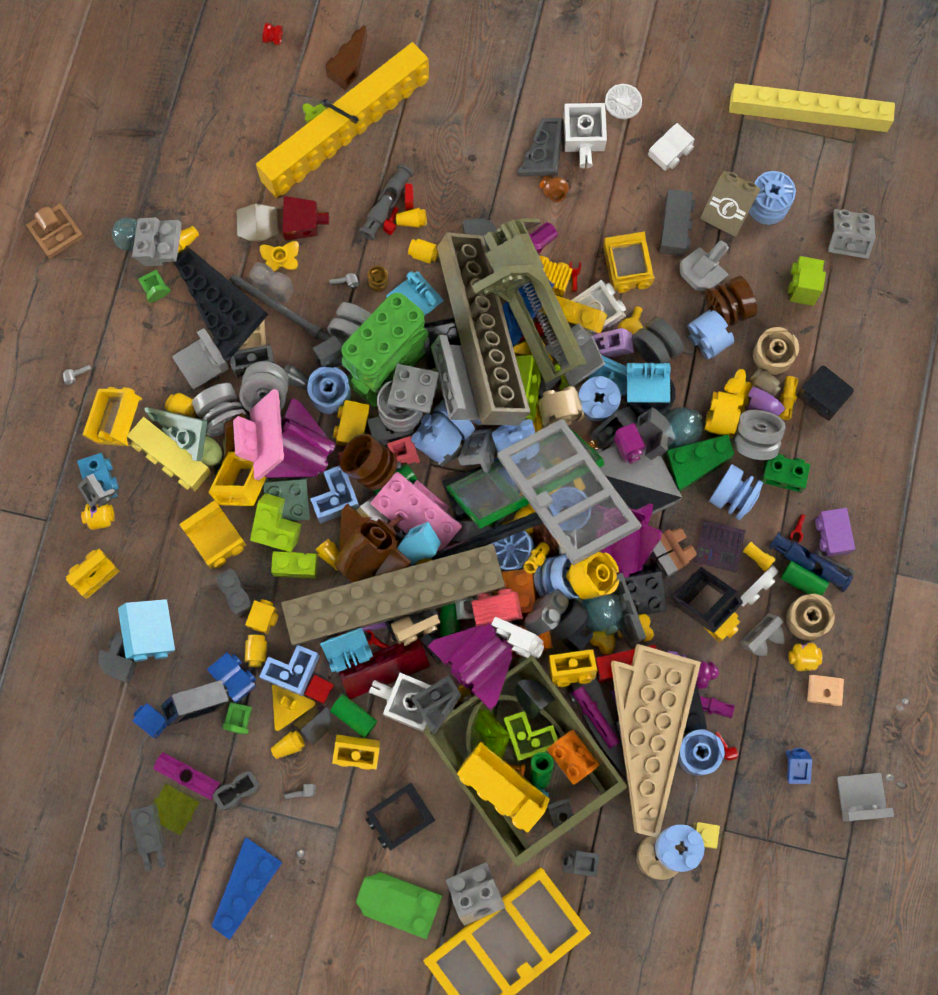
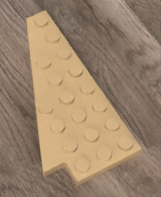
M640 644L636 645L632 665L612 661L611 667L634 830L636 833L658 838L701 662Z

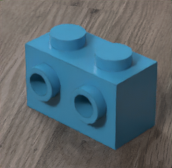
M101 452L77 461L83 479L94 474L104 492L114 488L116 492L111 499L118 497L117 489H119V484L116 477L112 478L110 470H113L110 458H106Z

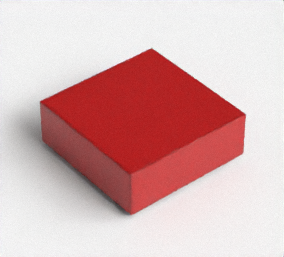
M405 184V210L409 211L414 209V189L412 184Z
M314 675L305 695L325 704L334 684Z

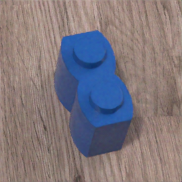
M226 652L207 670L216 681L222 680L223 685L228 689L229 696L237 704L257 687L253 683L257 679L249 670L244 672L240 668L242 662L235 654L230 656Z

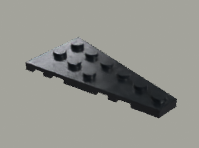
M186 246L177 256V261L174 263L182 279L186 282L189 288L188 291L194 298L196 306L207 328L213 335V340L219 347L223 359L228 362L269 314Z

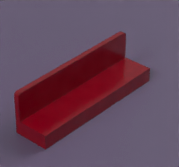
M418 638L408 645H404L403 642L397 643L372 654L373 657L369 658V661L359 664L358 660H356V666L353 661L350 663L351 668L346 664L347 669L338 673L348 698L353 699L369 692L370 688L373 687L372 683L374 680L387 685L396 681L400 673L409 676L428 668L430 665Z

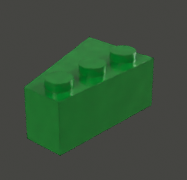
M729 435L667 450L664 458L679 492L682 493V491L728 463L734 456V451Z

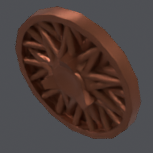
M544 523L534 526L533 536L536 545L540 542L548 544L550 551H548L549 553L545 557H555L558 554L557 541Z

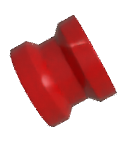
M265 23L262 36L263 43L273 42L279 46L282 41L283 26H272L270 23Z

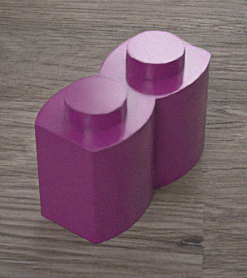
M635 423L619 428L615 433L616 436L613 438L623 462H628L629 464L639 461L643 450L646 448Z

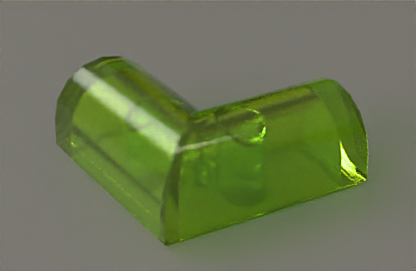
M479 710L474 729L484 739V745L503 760L510 735L490 711Z

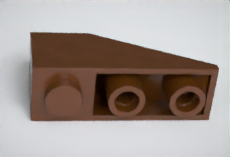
M365 25L359 30L357 29L349 42L343 44L339 49V53L334 58H330L326 64L327 77L344 90L352 84L359 74L367 40Z

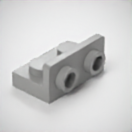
M492 429L475 430L465 440L458 458L460 465L481 464L483 471L489 472L497 450L492 437Z

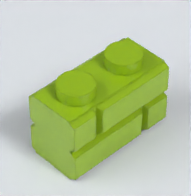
M273 551L271 573L274 577L317 579V554L307 553L305 555L304 553Z

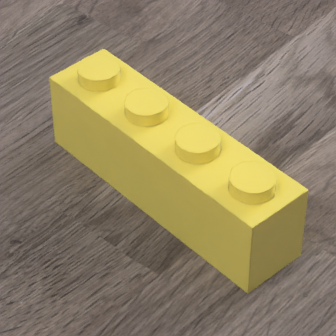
M144 417L127 436L131 441L129 444L138 452L144 451L147 454L145 457L154 465L157 462L162 465L163 468L161 470L169 477L174 475L180 479L178 483L186 490L191 488L196 491L211 474L210 469L201 461H193L191 459L192 455L186 449H181L177 442Z

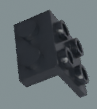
M821 366L809 381L804 384L797 393V396L805 404L817 411L821 417L830 421L853 394L854 389L826 366Z

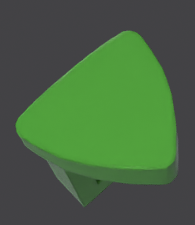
M157 269L139 278L149 303L155 302L171 292L170 288L164 284Z
M230 702L222 728L237 734H248L249 729L247 727L252 707Z

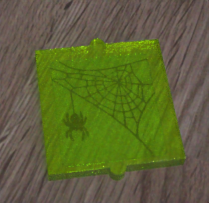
M165 784L158 798L154 799V804L157 803L161 825L181 836L188 822L192 821V815L199 802Z

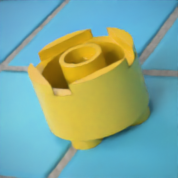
M714 391L710 402L711 411L707 412L704 430L722 436L729 435L730 438H733L741 414L739 407L743 406L744 397Z
M599 551L575 565L571 563L569 570L566 572V578L581 599H592L611 594L616 590L619 584L616 573L619 572L616 561L610 554Z

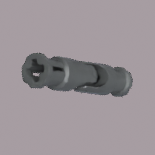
M404 164L397 166L396 174L393 178L389 179L382 190L377 204L371 208L367 215L368 219L363 227L358 229V232L366 239L372 241L375 239V233L380 226H383L384 221L387 219L388 210L395 206L405 190L406 182L410 177H413L414 172ZM387 192L392 193L395 196L394 202L390 195L384 194Z

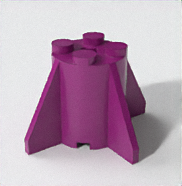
M292 398L281 420L284 460L265 475L267 478L316 477L319 472L323 473L328 465L326 458L335 448V443L326 436L303 405Z
M649 503L638 510L630 509L642 527L600 551L601 553H608L614 558L619 569L617 575L623 573L624 578L630 576V573L642 570L644 563L661 540L662 531L648 526L653 511V504ZM598 505L591 507L590 517L596 532V539L628 522L624 515L619 512L618 508L608 510Z
M489 623L486 626L480 625L435 639L428 647L446 667L449 664L451 665L452 670L450 672L457 679V683L459 685L462 684L467 689L472 687L471 693L475 694L491 710L498 702L512 659L511 650L513 647L505 639L501 641L496 636V630Z

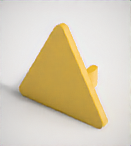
M272 684L276 731L282 730L316 705L315 701L305 696L302 697Z

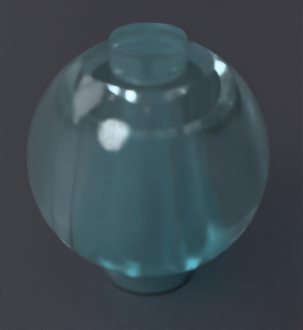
M677 407L665 414L664 417L668 420L675 435V441L667 445L668 450L699 441L703 432V424L700 421L702 416L696 409L691 411L687 407Z
M614 592L582 600L581 604L588 611L585 621L588 628L596 632H604L606 636L622 628L619 624L623 617L622 603Z

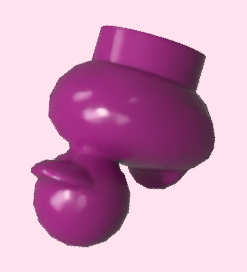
M699 661L701 664L695 685L698 684V689H705L709 686L708 682L710 680H714L719 676V669L713 662L707 664L704 661Z

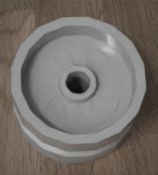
M343 302L336 311L338 318L331 320L327 330L331 336L335 335L337 339L341 338L345 343L370 317L371 313L357 305Z
M257 362L250 365L245 370L239 392L240 402L243 407L250 412L259 401L273 389H276L279 393L281 411L286 403L289 387V378L285 370L271 362Z
M745 411L739 418L738 430L733 440L734 447L739 453L752 459L769 460L775 458L780 451L781 439L786 429L785 422L777 415L767 411Z

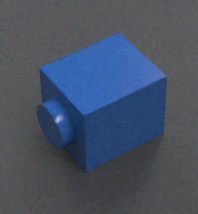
M148 703L145 706L141 705L134 713L135 718L132 721L155 739L167 727L165 717Z

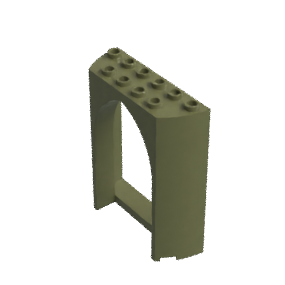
M534 656L529 658L521 657L515 662L517 664L516 667L511 670L508 668L498 702H511L520 705L515 689L519 681L533 680L543 685L555 700L549 706L544 707L539 715L550 726H554L559 738L573 729L600 764V766L587 775L600 796L533 845H528L509 816L498 813L494 808L495 805L489 800L485 801L480 798L477 791L472 786L462 783L459 779L460 776L457 775L463 762L471 754L470 736L472 725L479 709L484 703L471 693L461 700L462 705L458 708L453 707L434 735L427 725L425 726L427 730L424 731L426 737L517 868L627 788V785Z

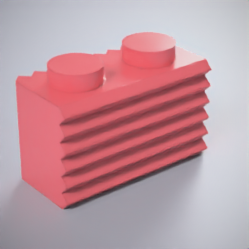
M511 589L500 590L498 595L491 597L489 593L477 596L478 600L472 601L476 627L480 625L486 626L488 623L491 625L495 617L506 622L523 619L518 593L511 592Z

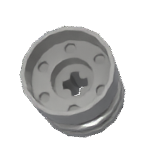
M391 380L381 387L377 395L379 417L388 429L395 432H406L419 424L422 412L409 409L397 411V407L388 405L393 382Z
M230 383L212 386L202 391L192 400V405L197 415L203 418L202 420L208 421L206 429L208 436L214 437L224 434V423L241 413L244 414L246 419L248 417L243 410L242 404L236 402L238 396Z

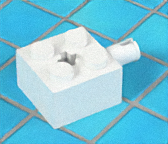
M605 103L565 104L563 112L564 152H579L580 167L585 168L586 163L587 168H591L593 166L592 151H605L606 147Z
M402 673L399 674L393 687H389L376 680L373 681V687L370 688L369 693L387 700V705L383 712L385 717L421 732L426 730L425 726L427 724L416 706L409 708L407 700L411 701L413 696L432 685Z

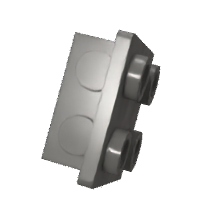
M834 209V231L828 246V252L869 259L876 239L874 216L868 213H855L845 209Z
M579 323L571 328L587 363L565 374L570 386H575L605 365L592 333ZM556 339L557 341H556L555 343H553L552 345L558 344V343H559L558 339ZM560 343L556 347L550 346V344L545 347L548 354L555 359L559 357H555L556 354L554 353L562 351L557 356L564 354ZM564 354V356L560 357L558 360L563 359V358H566L565 354ZM566 358L565 360H563V361L560 362V363L567 362L566 364H564L563 366H561L562 369H564V368L570 366V365H569V362H568V360H567V358Z
M204 328L197 332L199 340L173 355L174 361L193 390L200 388L229 370L227 362L223 359L220 351Z
M397 364L388 405L430 413L435 389H438L439 372Z
M881 773L837 777L843 822L894 817L893 808L886 807Z

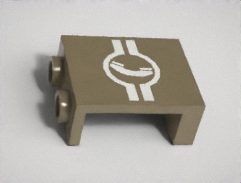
M724 170L700 219L736 237L761 188L751 181L739 178L733 172Z

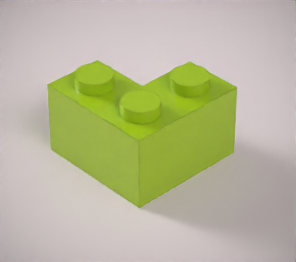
M800 256L796 263L793 262L791 275L794 276L793 280L789 283L787 292L791 294V302L815 305L824 288L826 272L823 271L824 260Z
M267 493L261 497L257 504L250 541L292 552L298 543L302 524L282 518L284 498Z
M525 711L503 719L517 762L529 759L539 752H548L547 748L558 740L553 725L532 732Z

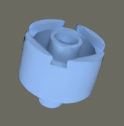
M708 310L687 325L690 331L689 341L693 346L698 345L703 357L707 360L715 357L734 343L732 332L728 334L725 329L728 327V324L714 310Z
M320 367L310 375L307 385L308 395L312 405L320 412L328 415L337 413L339 406H344L345 400H350L351 390L348 378L339 368Z
M603 376L593 377L581 386L579 399L584 416L593 421H605L617 411L621 395L619 388L612 380ZM596 395L599 397L603 396V403L595 402Z
M427 413L423 416L417 431L412 435L411 441L417 449L433 461L442 462L445 460L444 456L447 454L451 456L457 450L462 435L459 433L457 426L442 413H434L432 415Z
M527 419L523 420L519 426L501 425L492 433L497 452H500L536 432L532 420ZM539 442L511 456V459L515 464H520V460L527 458V461L531 460L540 451Z
M703 729L695 730L683 737L677 761L688 774L694 776L707 775L717 770L722 763L724 746L720 738L713 733ZM698 748L699 750H704L705 754L702 755V759L696 755Z
M674 825L666 828L660 833L655 843V852L659 861L671 871L685 872L692 870L699 865L704 856L705 848L701 834L687 825ZM681 842V846L684 847V851H681L679 855V851L675 849V845H679Z

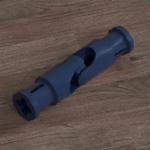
M780 532L776 534L769 546V549L777 550L789 561L792 560L827 582L839 587L841 592L846 591L853 579L852 575L844 574L837 569V566L809 552L797 542H791L782 537ZM816 562H819L823 568L815 569Z

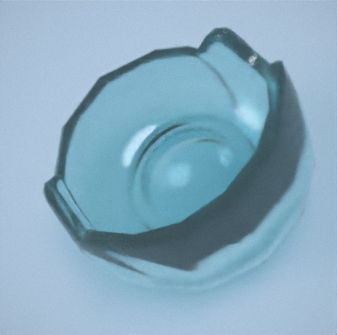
M123 217L114 223L112 238L116 247L122 250H133L137 220Z

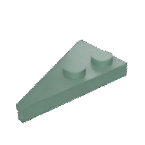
M145 407L144 411L153 421H157L163 427L162 430L172 440H175L181 449H186L192 455L191 459L193 461H202L208 421L161 409Z

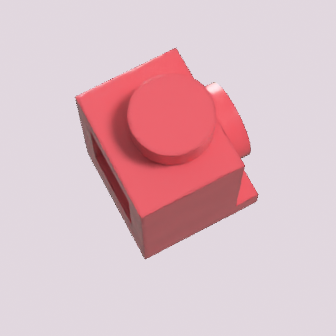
M412 436L387 443L389 450L396 455L397 461L401 462L402 465L404 463L420 462L416 447L411 441Z

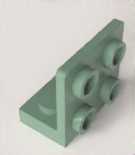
M308 477L266 478L263 485L264 494L267 493L285 499L282 513L283 519L290 521L310 519L307 491Z

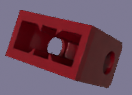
M284 196L283 236L285 241L317 236L318 225H329V212H318L316 201Z

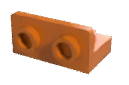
M573 729L547 748V751L573 785L600 766Z

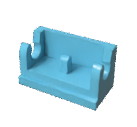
M602 356L605 365L589 375L588 380L593 377H606L617 385L620 395L626 397L627 366Z

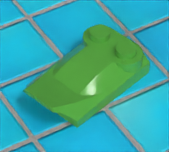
M378 872L375 875L364 878L356 904L366 917L427 939L442 895Z

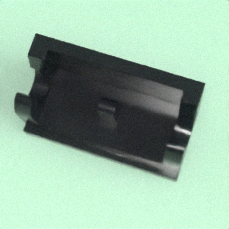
M586 622L575 633L563 640V643L572 652L584 651V647L593 637V632L589 633L586 638H584V634H581L587 624Z

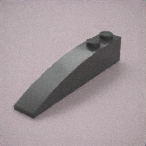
M597 676L590 683H570L571 692H569L572 704H577L579 712L597 745L612 766L628 783L621 742L609 749L588 716L582 713V707L571 694L584 686L593 702L596 701L598 703V709L619 738Z

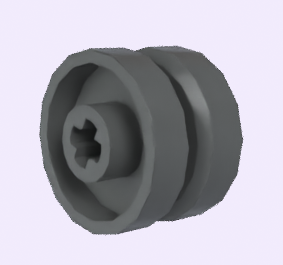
M659 317L652 318L646 323V329L640 328L632 335V342L636 350L647 363H670V359H676L684 352V346L678 334L666 321Z

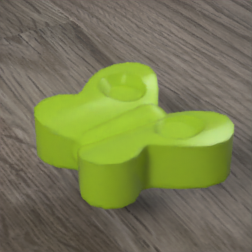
M308 103L303 104L306 123H309L326 110V107L322 104L316 107Z

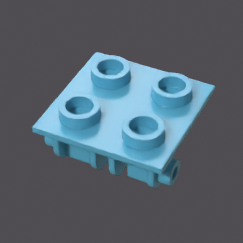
M413 271L409 272L406 276L408 279L386 295L387 298L393 293L405 295L423 311L424 316L444 301L418 271L415 273Z
M627 363V402L670 403V363Z
M362 627L320 643L332 672L336 671L338 673L347 669L345 661H347L349 668H351L349 659L353 658L356 666L355 657H357L359 664L369 661V658L373 657Z

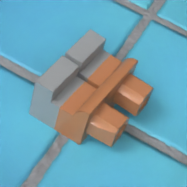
M682 528L673 531L668 529L662 533L661 540L650 554L654 561L657 560L656 563L665 579L686 567L689 561L697 555L692 545L683 550L680 547L679 542L687 538Z

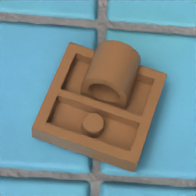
M61 203L52 209L50 207L40 209L35 214V219L26 224L49 259L84 238Z

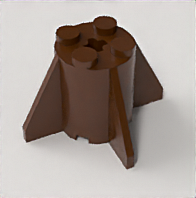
M346 504L341 512L340 549L335 562V568L350 579L351 583L407 568L411 561L395 547L398 540H395L396 532L394 529L403 519L401 516H398L390 523H386L381 519L375 521L371 520L372 517L363 518L349 504Z

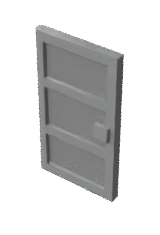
M563 419L497 453V457L573 565L642 527Z

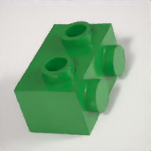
M779 453L775 458L765 460L761 476L763 484L799 493L804 491L811 464L805 463V460L800 458H793V460L784 458L785 456Z

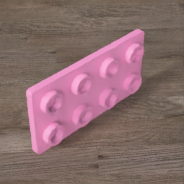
M273 389L250 410V420L239 416L233 420L235 456L253 462L254 478L256 480H260L284 460L278 390Z
M399 472L393 475L371 501V505L389 520L393 521L398 516H401L403 519L398 524V527L405 533H408L413 527L429 522L441 542L437 551L444 549L462 528V524L447 513L449 506L418 480L412 484Z

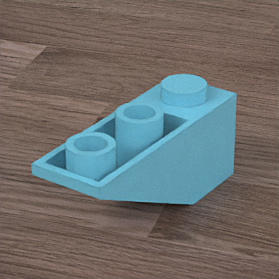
M429 522L411 528L399 543L397 549L411 561L409 564L411 566L422 558L429 559L435 556L441 542Z

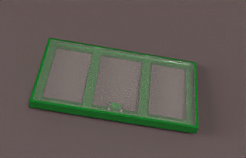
M572 430L599 468L604 466L603 458ZM559 431L539 442L540 451L534 458L527 461V458L522 459L520 464H516L526 480H529L578 453L563 432ZM500 460L491 464L489 472H484L483 469H480L446 486L449 494L480 529L530 504ZM582 462L533 488L537 495L545 491L549 494L585 476L591 470L585 462Z

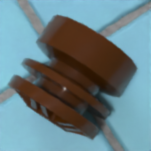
M742 276L727 280L725 287L722 284H718L715 288H708L705 292L708 309L719 313L728 324V327L735 325L738 319L744 321L757 314V304L753 291Z
M360 434L350 440L345 446L339 463L341 470L348 476L356 479L369 490H377L386 485L393 477L397 467V457L391 450L381 445L369 434Z

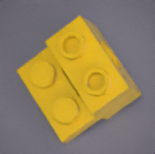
M101 549L93 550L87 554L86 560L80 565H74L66 576L67 582L85 599H88L120 572ZM96 571L94 576L89 577L92 573Z

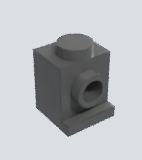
M569 798L547 805L554 829L564 822L559 820L558 816L560 813H565L567 819L574 815Z

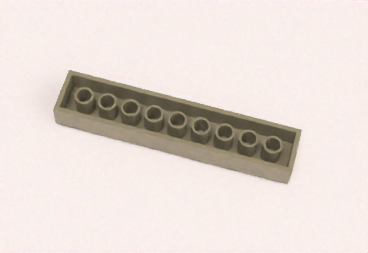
M446 232L437 246L480 422L482 425L519 426L530 413L500 297L493 292L487 295L475 293L472 288L473 284L493 274L492 266L486 255L488 251L484 236Z
M494 544L281 602L291 644L297 647V645L301 646L341 635L353 629L370 627L475 598L481 594L504 590L506 585Z

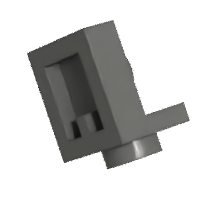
M94 474L86 476L78 485L90 507L97 504L100 507L108 504L116 492L114 488L104 492Z
M565 850V855L562 859L563 873L597 877L599 854Z

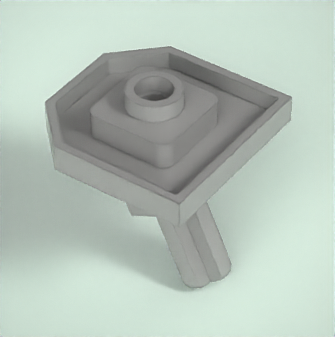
M719 241L709 253H706L699 247L680 262V275L695 290L706 292L708 288H715L716 285L729 276L718 265L720 263L718 260L729 247L723 241Z

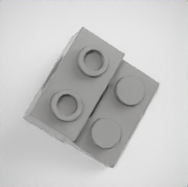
M156 217L138 218L132 257L144 266H163V262H176L182 223L179 220L160 221Z
M487 862L446 880L458 917L464 926L506 908Z

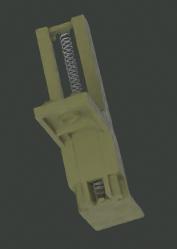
M519 218L516 221L510 220L502 224L497 231L488 232L484 236L490 248L486 255L494 273L473 284L472 288L475 293L487 295L493 292L498 294L509 303L546 383L570 373L571 370L577 369L587 362L528 234V230L540 224L541 221L540 219ZM532 283L548 317L540 320L541 318L538 316L544 311L540 313L535 312V314H538V321L543 322L549 319L556 336L552 338L547 337L546 339L551 341L557 337L570 366L561 371L555 370L518 290L523 285L527 286ZM526 292V293H527V296H530V297H532L533 295L536 294V293H534V294H532V295H528L529 293ZM530 301V303H533V304H532V307H535V308H536V307L539 306V305L533 306V305H534L535 303H537L538 301H535V302H531V301ZM550 326L543 327V328H545V329L543 330V332H547V333L550 332L551 330L545 331V330H546L547 328H549ZM548 341V343H551L550 346L556 347L559 345V343L552 345L553 343ZM559 351V352H556L557 354L555 355V357H559V358H560V357L564 356V354H563V355H560V356H557L559 353L562 352V351Z

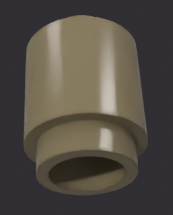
M762 368L758 369L749 379L753 387L763 390L773 397L781 390L778 387L781 383L767 370L764 371Z

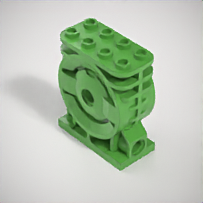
M393 293L388 296L342 346V365L351 372L347 376L350 388L375 409L378 407L377 395L382 386L393 380L397 364L415 367L426 355L424 344L428 337V331L424 328V313L401 293Z

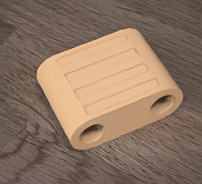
M809 675L807 702L842 706L844 679Z

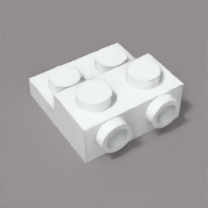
M602 280L571 300L606 313L607 318L603 329L606 327L610 328L626 317L624 313L626 307L620 299L616 301L613 296L616 293L610 283L606 284Z
M494 618L491 625L497 629L496 633L508 640V643L513 646L512 650L526 658H529L530 655L537 658L541 656L544 645H542L544 641L536 634L500 618Z

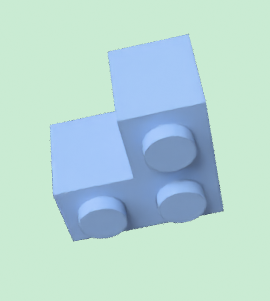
M340 466L324 471L330 492L311 498L320 524L340 517L342 509L346 504H349L355 511L359 508L348 475L341 470Z
M297 645L289 665L268 657L260 678L303 697L320 656L317 652Z

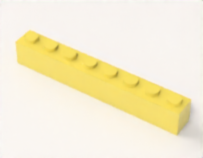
M735 83L732 89L729 113L888 132L894 121L895 103L738 83Z

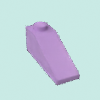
M623 328L592 335L601 355L610 358L634 353L632 334Z

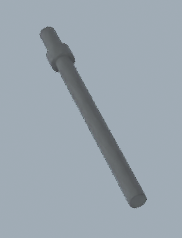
M236 274L231 276V282L307 330L309 335L315 339L319 338L322 341H326L331 338L330 335L323 332V328L311 324Z

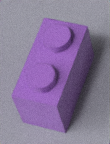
M847 508L822 511L815 520L816 529L821 534V551L825 553L826 557L852 553L855 550V544Z

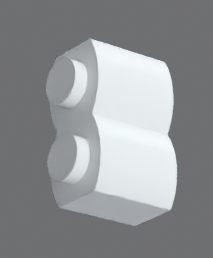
M676 123L649 149L648 156L664 171L669 168L673 169L680 162L679 158L683 154L687 156L693 150L695 139Z

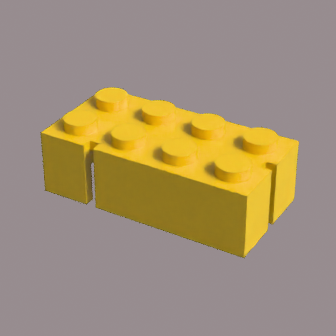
M482 742L476 746L457 772L462 783L472 786L483 800H489L495 805L494 808L498 813L510 816L514 826L520 830H525L528 833L546 811L550 799Z

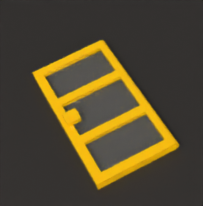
M540 867L502 897L506 908L468 924L423 960L448 995H515L591 934L545 873L544 869Z

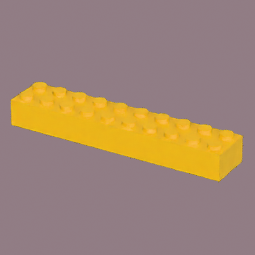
M413 42L332 104L351 116H356L359 119L357 124H354L347 117L328 107L257 162L256 166L259 177L264 186L275 198L286 194L292 185L300 183L310 171L318 169L324 160L332 158L337 150L342 146H347L352 141V138L364 133L370 124L378 122L384 113L388 110H393L403 98L406 99L411 96L417 87L425 85L429 79V61L427 56Z

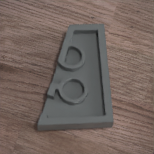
M542 118L533 137L532 146L524 156V163L517 171L519 177L558 175L564 123L562 118Z
M623 573L617 575L619 584L616 590L611 594L600 596L629 648L632 650L636 648L637 644H641L646 639V635Z

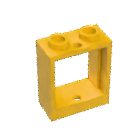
M228 452L209 490V494L219 505L254 506L267 477L264 476L260 480H256L254 478L253 462L235 456V452ZM241 469H251L244 486H233Z

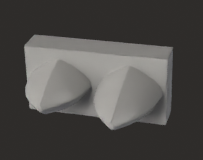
M768 613L739 644L755 655L767 656V638L774 643L784 644V632L781 627L783 621L779 616Z

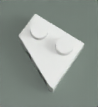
M773 565L741 596L743 607L747 603L752 605L760 597L757 593L762 588L767 590L775 582L772 578L779 571Z

